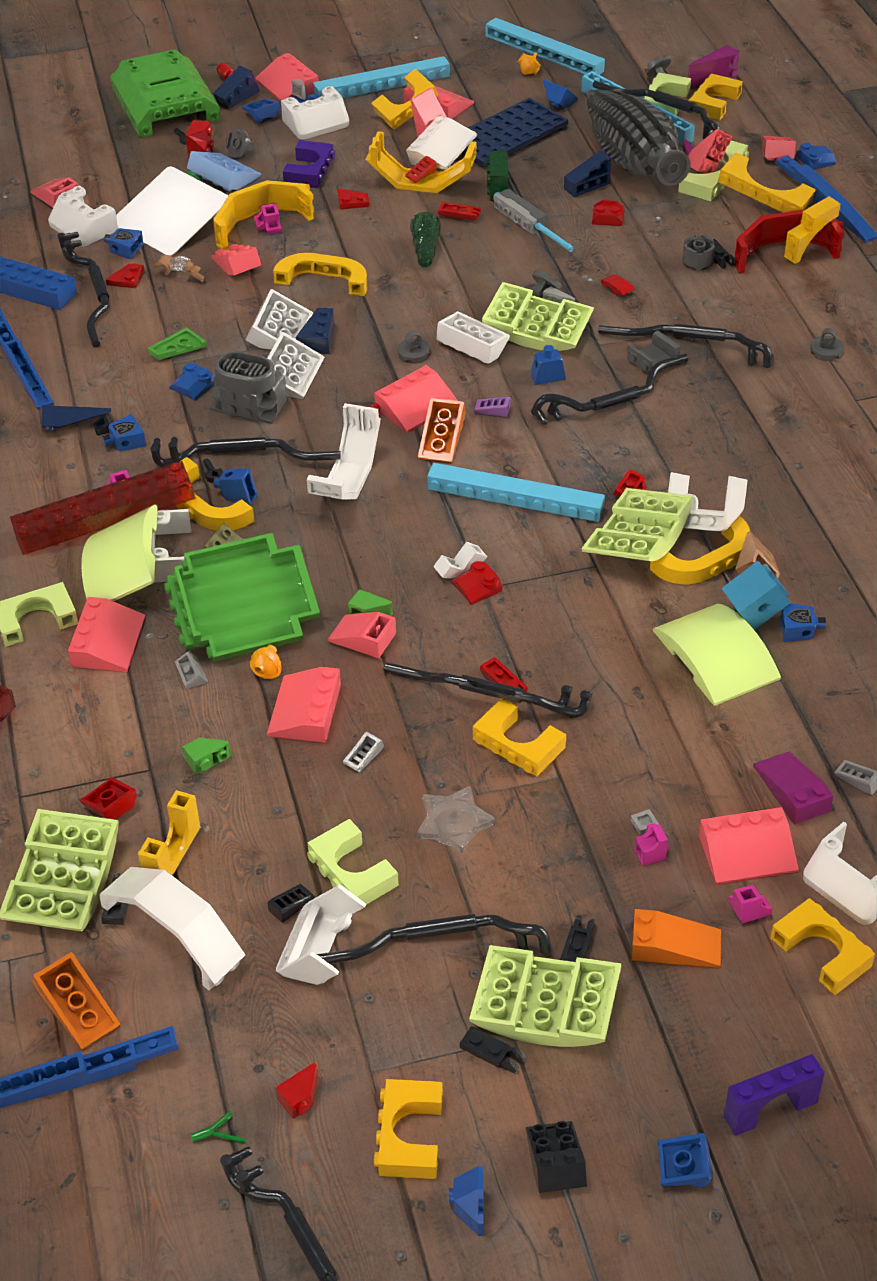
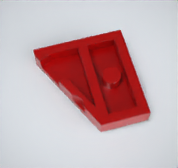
M337 188L340 209L369 207L368 193Z
M136 263L127 264L108 277L106 285L136 288L145 270L144 265Z
M629 469L614 490L613 495L620 497L626 488L646 490L644 486L645 476Z

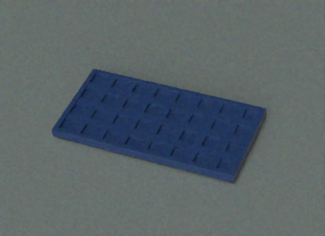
M531 98L523 100L468 127V129L477 133V136L472 141L476 142V158L474 162L485 167L487 166L486 157H489V151H507L508 156L567 126L568 119ZM468 145V146L465 148V150L461 153V154H463L464 156L466 155V152H467V149H468L469 145Z

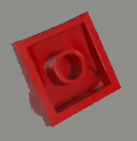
M599 201L593 207L592 224L622 226L624 206L617 201Z
M483 561L472 563L470 570L451 580V584L461 592L470 605L502 592V584L498 575Z
M110 777L79 800L84 806L98 814L100 818L117 820V818L131 810L136 804L137 793L129 785Z

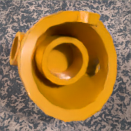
M522 53L517 61L522 74H537L541 67L535 58L537 53H534L533 56Z
M268 645L267 647L259 648L252 654L250 667L257 676L264 679H274L281 674V661L276 653L277 649L275 646Z

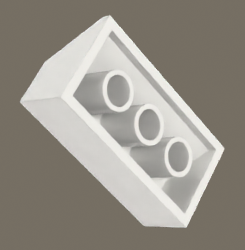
M458 311L438 322L436 340L443 344L449 345L488 364L499 357L510 338L509 334Z

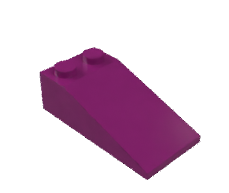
M726 45L690 63L688 67V78H691L690 90L699 88L711 74L728 78L736 77L740 51Z
M786 752L753 764L755 770L794 825L831 811L833 794L825 783L791 752Z

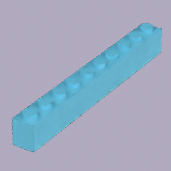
M494 18L486 23V37L533 55L537 53L538 57L582 74L593 71L600 75L604 72V58L498 18Z
M443 56L313 82L314 94L324 97L322 90L325 87L333 86L342 98L406 86L407 83L404 77L414 69L420 72L428 81L450 77V63Z
M593 71L582 76L581 91L584 93L588 90H599L593 88L594 81L625 89ZM651 103L656 109L664 112L672 119L678 133L677 138L680 145L683 146V140L685 139L689 143L694 141L695 125Z
M433 463L427 475L429 490L596 522L600 521L604 510L605 495L438 463Z

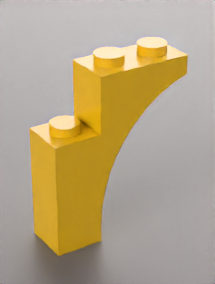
M829 196L804 210L801 224L787 233L784 257L794 264L800 262L806 247L813 237L827 223L839 216L841 203Z

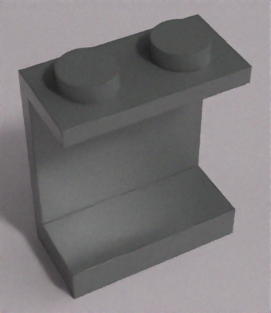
M659 331L653 333L652 344L641 350L632 345L628 346V360L646 373H649L650 369L659 361L679 356L680 346Z

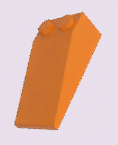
M430 398L418 459L452 463L466 413L464 402Z
M635 909L631 961L720 968L721 929L659 911Z
M72 952L33 975L32 984L81 1050L121 1026Z

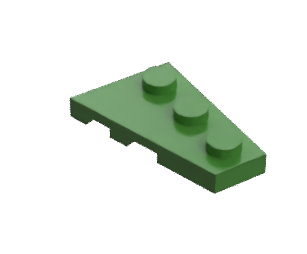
M186 327L148 347V353L157 360H162L207 347V341Z

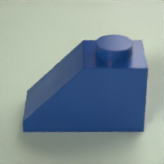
M544 79L543 83L547 98L552 102V106L558 109L560 107L565 109L577 101L578 97L567 88Z
M478 1166L454 1178V1188H449V1203H454V1213L478 1236H483V1166Z

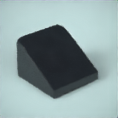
M104 414L93 423L97 435L109 433L108 426L114 421L107 414Z

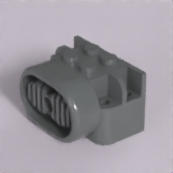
M233 351L225 353L217 359L215 363L216 376L214 378V387L211 390V397L215 400L209 407L210 410L272 424L288 400L285 376L281 372L275 371L273 362L263 356Z

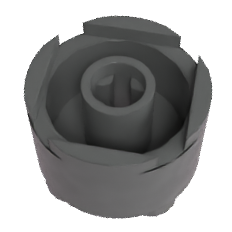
M691 235L684 240L682 263L694 268L696 271H701L703 268L713 264L714 240L706 235H701V237Z

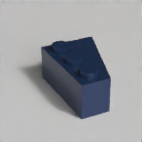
M239 66L214 91L213 95L218 104L230 109L260 90L252 71Z
M598 151L564 176V190L573 197L610 184L612 158L604 151Z
M317 308L297 334L296 340L317 353L329 354L335 325L334 308Z

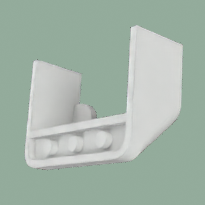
M671 472L668 493L693 496L691 509L683 528L722 532L727 530L743 512L747 488L746 479L733 476L728 477L724 511L698 509V498L693 494H688L690 476Z
M189 509L157 511L156 532L152 533L151 553L155 556L154 582H167V575L174 574V566L182 565L184 557H169L168 551L164 548H155V535L191 533Z
M843 822L821 841L804 869L803 880L855 921L863 925H869L877 919V875L870 880L838 857L842 851L847 826Z
M340 884L306 903L298 915L277 964L276 972L283 977L315 985L325 983L328 979L338 975L339 971L316 954L328 953L330 951L336 934L350 926L352 914L365 908L366 903Z

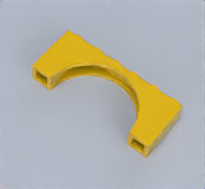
M737 152L720 171L717 182L783 213L806 210L812 202L816 189L803 183L791 190H774L764 187L754 181L748 174L747 164L749 158Z

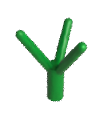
M228 1111L212 1126L191 1133L194 1143L211 1136L240 1143H246V1139L215 1131L232 1118L231 1111Z

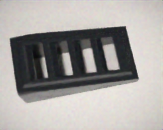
M299 884L267 902L268 911L283 923L302 909L306 903L313 900L315 896L302 884ZM302 892L305 897H301L298 893Z

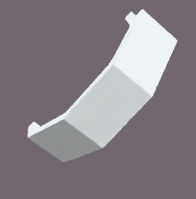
M344 404V427L339 448L341 460H336L328 478L309 475L307 478L308 493L337 499L358 498L372 468L381 421L378 409Z
M130 867L100 893L101 906L107 911L117 902L134 904L173 933L201 969L202 985L207 990L219 985L224 976L229 971L235 970L240 960L245 956V953L211 905L165 870Z

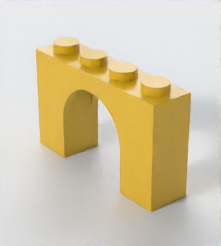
M416 69L404 77L408 87L415 92L412 98L429 88H432L435 96L438 97L435 86ZM381 95L371 103L374 111L394 130L413 116L411 100L397 105Z
M711 74L688 101L694 102L697 106L706 109L709 118L721 120L726 113L727 101L712 97L719 96L737 100L742 92L743 81Z
M500 699L473 725V740L487 747L493 753L504 757L510 763L523 768L527 773L537 777L566 748V734L550 725L537 739L531 742L516 743L504 736V733L518 720V707L507 700Z
M177 790L167 804L170 822L167 839L165 842L147 837L138 852L141 868L165 870L170 875H173L200 829L196 797Z
M810 898L772 926L770 938L785 952L789 951L803 939L814 936L828 939L835 944L840 954L821 968L819 982L834 995L842 991L873 965L875 953L872 949L864 945L851 931L845 929L836 918L831 917L823 910L821 905L815 903Z
M386 1079V1086L381 1088L380 1103H384L383 1109H379L378 1124H382V1127L376 1133V1145H380L379 1152L374 1154V1167H378L379 1176L422 1179L437 1178L438 1145L406 1143L395 1135L393 1129L396 1123L407 1115H441L442 1082Z

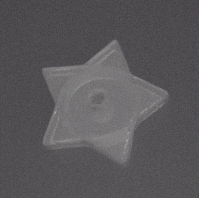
M470 786L450 796L422 795V802L427 816L417 831L419 839H436L438 842L451 845L460 853H464L469 841L477 832L495 825V818L475 806Z

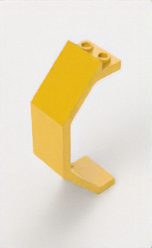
M377 132L376 136L373 137L372 145L369 146V153L365 160L396 189L438 193L471 171L476 158V142H470L463 159L442 172L435 171L418 183H414L405 177V174L411 168L402 166L385 150L384 132Z
M266 180L230 193L213 219L216 245L220 249H229L227 236L235 224L240 220L259 214L261 206L276 203L278 210L296 211L301 213L308 221L313 220V194L310 191V185Z

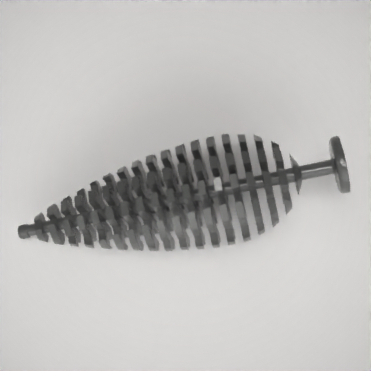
M588 90L586 92L588 111L596 136L606 154L612 158V161L617 166H622L631 175L646 178L647 171L652 176L657 175L660 182L667 186L677 185L687 177L690 171V159L684 152L678 150V133L674 122L668 115L656 109L646 100L623 92L617 95V93L609 90Z

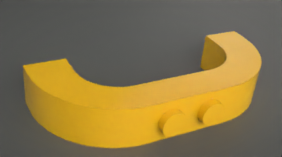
M298 253L282 259L273 269L275 284L290 285L295 276L303 273H313L349 280V294L365 296L367 291L365 268L359 262L349 258L316 253Z
M188 457L179 461L168 474V487L172 502L179 510L189 509L190 519H193L202 527L218 531L223 524H226L231 530H238L254 522L253 508L243 500L228 507L217 508L210 506L188 489V485L200 479L198 465Z
M739 515L727 530L721 532L730 541L728 544L696 560L690 561L678 559L668 551L662 558L650 562V570L661 579L675 584L690 585L706 581L737 565L747 532L750 531L749 526Z

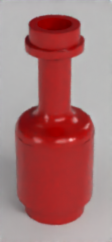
M220 63L216 69L218 75L224 80L235 71L226 63Z

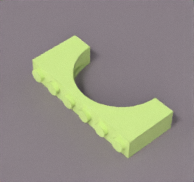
M731 141L720 161L725 165L736 152L748 158V145ZM721 170L707 174L688 173L687 177L679 183L678 192L712 201L725 186L717 182Z

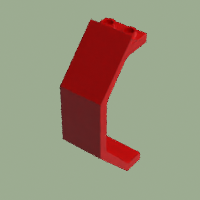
M804 210L764 215L752 223L736 240L734 266L738 273H745L746 259L761 245L786 242L788 231L801 224ZM833 219L813 237L810 243L825 247L833 259L839 258L842 251V239L844 238V222Z

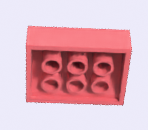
M290 53L277 57L255 78L261 86L280 101L288 97H295L292 94V80L302 79L305 85L306 96L314 93L313 82L319 81L317 74Z
M408 86L404 88V103L410 101L415 94ZM435 86L438 93L436 98L447 118L453 119L474 104L473 100Z
M427 365L374 393L375 403L380 406L379 412L406 433L425 424L430 398L458 401L438 373Z
M88 597L68 649L71 667L128 672L146 615L107 598Z
M318 667L285 675L279 690L267 736L326 743L341 687L340 669Z
M782 807L701 819L699 838L716 885L799 871L789 823Z

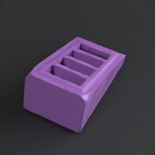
M511 397L479 399L476 402L474 413L507 417L510 410Z

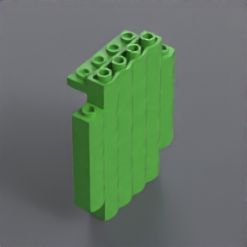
M273 533L184 553L182 565L174 566V574L167 575V582L164 583L166 594H170L172 600H169L170 609L175 611L177 616L174 617L176 629L180 628L181 634L178 635L180 645L185 646L186 651L209 645L206 647L208 658L212 657L213 663L251 654L259 648L267 647L268 645L279 647L302 641L303 633L300 623L318 619L320 615L300 545L277 550Z

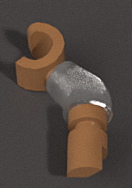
M162 255L154 265L155 267H159V265L165 267L167 270L165 272L166 276L173 270L190 272L191 276L201 282L205 279L204 276L199 274L201 268L197 265L194 266V263L184 256L172 258L169 255Z

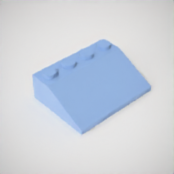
M191 151L187 169L191 170L195 175H201L202 179L213 181L212 184L222 186L226 191L238 190L262 175V173L221 153Z

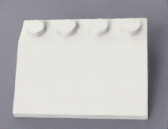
M436 117L406 150L411 165H416L425 156H429L437 162L438 169L446 170L470 142L475 139L477 133L450 118Z
M271 289L245 340L259 348L271 350L281 332L296 339L297 334L312 316L313 312Z
M281 332L267 358L273 362L275 371L281 372L285 376L287 396L303 399L324 356L286 333Z

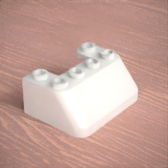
M333 86L325 87L322 90L324 97H319L318 99L307 100L303 103H299L292 97L281 100L283 122L297 138L308 139L349 126V117L343 98Z
M80 185L58 196L48 221L50 227L59 233L78 232L79 237L71 241L81 240L82 245L79 247H85L104 238L106 234L114 233L118 229L116 211L112 207L101 205L96 209H92L84 203L83 197L86 195V191Z

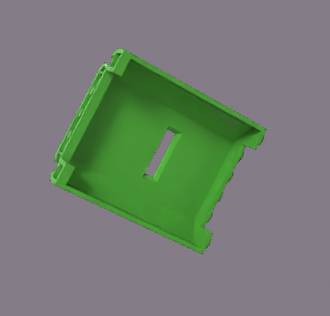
M175 49L122 60L118 69L110 76L112 89L139 138L153 135L151 122L205 110L207 121L221 120L220 107L188 57L183 56Z

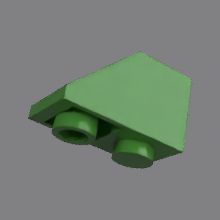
M359 589L348 603L349 614L380 612L392 616V601Z
M198 738L182 747L184 760L196 775L231 757L230 744L225 740Z

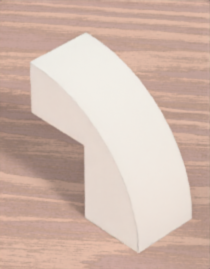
M466 542L454 559L441 555L433 567L442 578H456L470 570L472 563L484 561L487 555L478 545Z

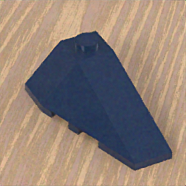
M42 405L39 409L40 427L45 428V431H55V428H61L109 414L111 408Z

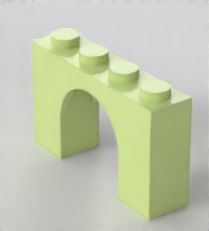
M658 73L656 78L654 77L652 85L650 84L649 90H658L670 95L686 98L690 92L691 78ZM647 96L644 98L676 116L679 112V109L656 102L653 98Z
M63 582L0 601V635L5 647L24 641L18 622L23 615L30 611L45 610L52 613L60 630L78 624L76 610Z
M348 819L309 841L307 856L312 863L317 864L321 874L329 878L333 888L340 884L367 905L399 886L398 872L386 859L358 873L345 871L337 865L344 855L362 846V832Z

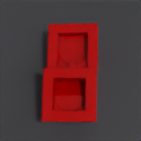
M612 274L601 279L602 286L611 287L613 294L623 296L635 290L632 284L618 275Z

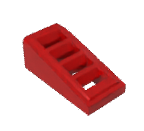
M425 156L405 174V177L414 183H418L436 171L437 162L429 156Z

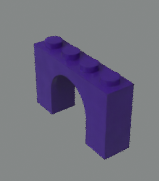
M299 140L295 147L296 160L313 162V164L297 165L287 163L283 170V181L309 184L312 188H318L320 183L323 182L324 175L327 174L328 167L331 166L332 159L335 158L333 144Z
M811 1054L729 1086L723 1117L734 1136L756 1128L760 1110L769 1101L782 1094H787L797 1111L818 1103L825 1072L814 1055Z

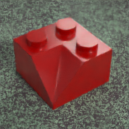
M192 121L185 135L188 160L191 151L211 152V149L214 148V140H212L213 128L210 126V121Z

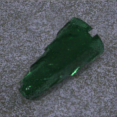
M430 212L418 213L410 221L415 253L417 254L418 263L422 267H428L432 264L438 237L440 236V219L437 215L435 218L433 213Z

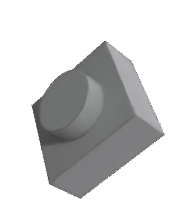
M650 809L631 815L630 819L639 836L646 833L647 825L652 823L659 824Z

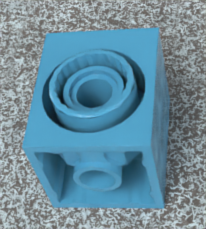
M759 561L755 562L721 588L737 611L754 630L791 603L787 598L789 595L788 591L766 564L762 566Z

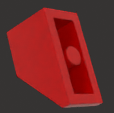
M315 1062L276 1087L277 1100L293 1119L299 1115H304L313 1106L318 1082V1070Z

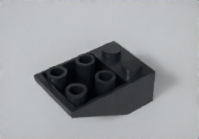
M559 1121L552 1124H536L526 1127L534 1177L539 1193L587 1187L586 1163L572 1121Z

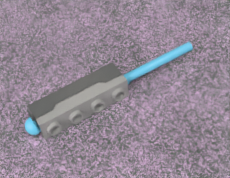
M509 188L494 194V208L531 234L541 231L569 252L574 250L572 245L546 228L547 215Z

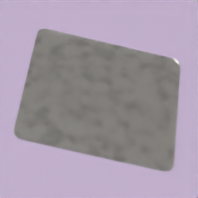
M170 166L165 168L116 215L118 228L142 230L145 244L165 255L172 256L218 213L228 195Z

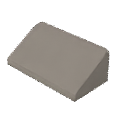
M190 650L175 661L186 689L208 682L198 657Z

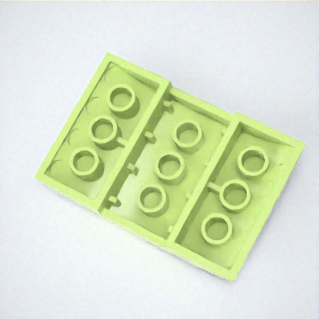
M502 282L482 318L484 324L509 334V341L524 347L543 351L546 345H552L554 350L558 351L576 347L594 307L563 299L562 303H557L532 296L533 290Z
M626 488L612 507V516L602 529L596 528L581 550L582 552L646 561L658 560L667 554L681 534L691 509L693 496Z
M156 505L113 524L88 538L82 553V579L86 599L88 597H96L116 601L154 583L155 556L151 553L152 533L156 532L157 528Z
M715 604L653 628V632L671 654H677L694 675L693 681L714 706L781 679L769 651L754 629L737 612L723 604Z
M37 809L25 842L26 851L15 881L11 880L0 909V920L82 932L91 920L99 903L100 893L104 890L114 854L119 821Z
M490 945L469 1020L473 1024L498 1035L538 1045L578 1047L605 1042L621 971V963L578 957L576 962L534 957L533 951Z

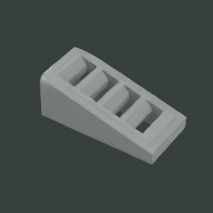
M302 79L292 80V94L305 100V85Z
M552 286L543 291V299L562 303L563 299L575 302L574 297Z
M366 731L343 760V764L360 773L384 748L383 741ZM360 754V755L363 756L364 758L361 759V758L357 757V755ZM354 759L359 762V765L357 766L351 761Z
M844 760L834 772L836 777L867 794L873 795L877 790L876 770Z

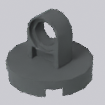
M666 54L664 58H660V56L655 58L647 65L648 69H644L645 73L649 77L655 76L658 73L668 74L665 69L670 65L671 59Z
M235 128L227 136L226 148L229 151V156L242 158L248 150L253 151L254 143L250 142L249 135L245 130Z
M537 269L532 275L533 279L538 282L533 289L532 296L543 298V291L548 287L552 286L560 290L562 284L557 279L554 281L550 278V274Z
M826 328L822 331L821 336L813 339L810 345L811 354L814 353L817 359L823 361H833L835 357L840 358L843 354L844 346L836 338V331L832 328Z
M412 330L406 334L405 340L398 345V356L404 362L411 360L412 363H420L428 358L430 346L425 340H422L417 331Z

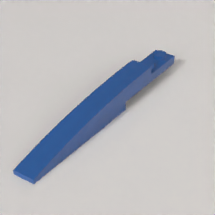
M788 155L776 159L775 165L800 185L803 183L816 189L813 197L814 202L818 203L830 196L841 203L839 216L835 219L844 222L843 225L866 243L877 239L876 232L835 188L807 164L801 166Z
M0 309V348L38 410L42 405H54L19 338H16Z
M173 1026L86 1055L79 1051L1 1077L0 1108L78 1088L137 1069V1063L179 1050Z

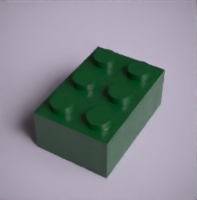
M489 151V157H486L487 195H490V201H494L493 197L496 192L508 189L507 151Z

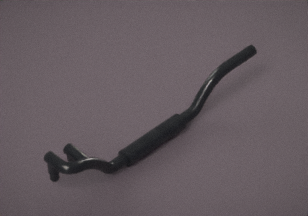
M598 81L593 82V88L599 90H609L617 93V95L623 92L637 97L647 96L653 98L656 102L691 114H700L701 120L704 123L703 139L716 129L720 130L718 124L708 117L707 110L697 106L694 102L658 90L621 89Z
M78 232L59 233L57 237L63 255L73 263L89 266L88 271L101 305L90 315L87 321V331L92 346L98 347L100 342L96 333L95 323L109 308V294L101 270L93 259L80 257L75 253V247L82 245L81 240L71 241L79 237Z
M684 324L655 325L644 328L599 325L598 328L599 333L620 336H646L659 331L680 337L716 341L735 340L748 348V364L750 365L756 364L758 356L756 350L763 352L764 368H770L774 359V355L766 344L751 340L741 333L727 331V329Z
M682 354L656 363L650 369L646 385L633 386L592 398L590 402L580 403L559 394H544L535 401L531 413L537 417L541 424L545 425L547 424V419L541 408L547 402H550L547 412L559 421L562 419V416L557 407L561 404L577 411L585 412L600 410L640 398L641 395L652 391L655 377L660 370L687 362L688 355Z
M172 437L171 442L168 443L171 458L163 459L160 455L161 440L159 438L154 439L150 448L154 463L160 467L174 466L184 458L192 457L198 451H211V453L256 451L278 447L289 456L305 461L341 460V451L304 452L291 447L284 440L266 439V437L210 440V442L195 443L182 453H178V439Z
M388 662L384 666L385 672L422 681L449 683L459 686V689L516 703L526 702L538 705L569 717H579L585 714L593 694L586 690L581 691L580 704L578 707L573 708L567 706L573 687L567 685L562 686L561 697L559 701L555 702L539 695L524 692V689L468 675H462L461 677L449 673L426 672Z
M475 914L406 923V926L383 931L375 939L362 946L316 955L327 963L350 961L371 954L392 939L407 937L409 940L474 931L477 930V927L496 926L513 933L517 940L518 949L528 950L526 935L538 937L542 954L550 953L551 945L548 932L542 926L516 923L498 915L475 917Z
M248 1146L230 1155H223L220 1158V1162L231 1185L247 1197L265 1202L279 1203L285 1212V1221L319 1281H338L335 1277L337 1274L336 1270L329 1261L301 1209L295 1207L291 1198L281 1190L263 1189L252 1183L256 1177L263 1173L260 1165L250 1170L237 1171L235 1166L252 1155L251 1148Z

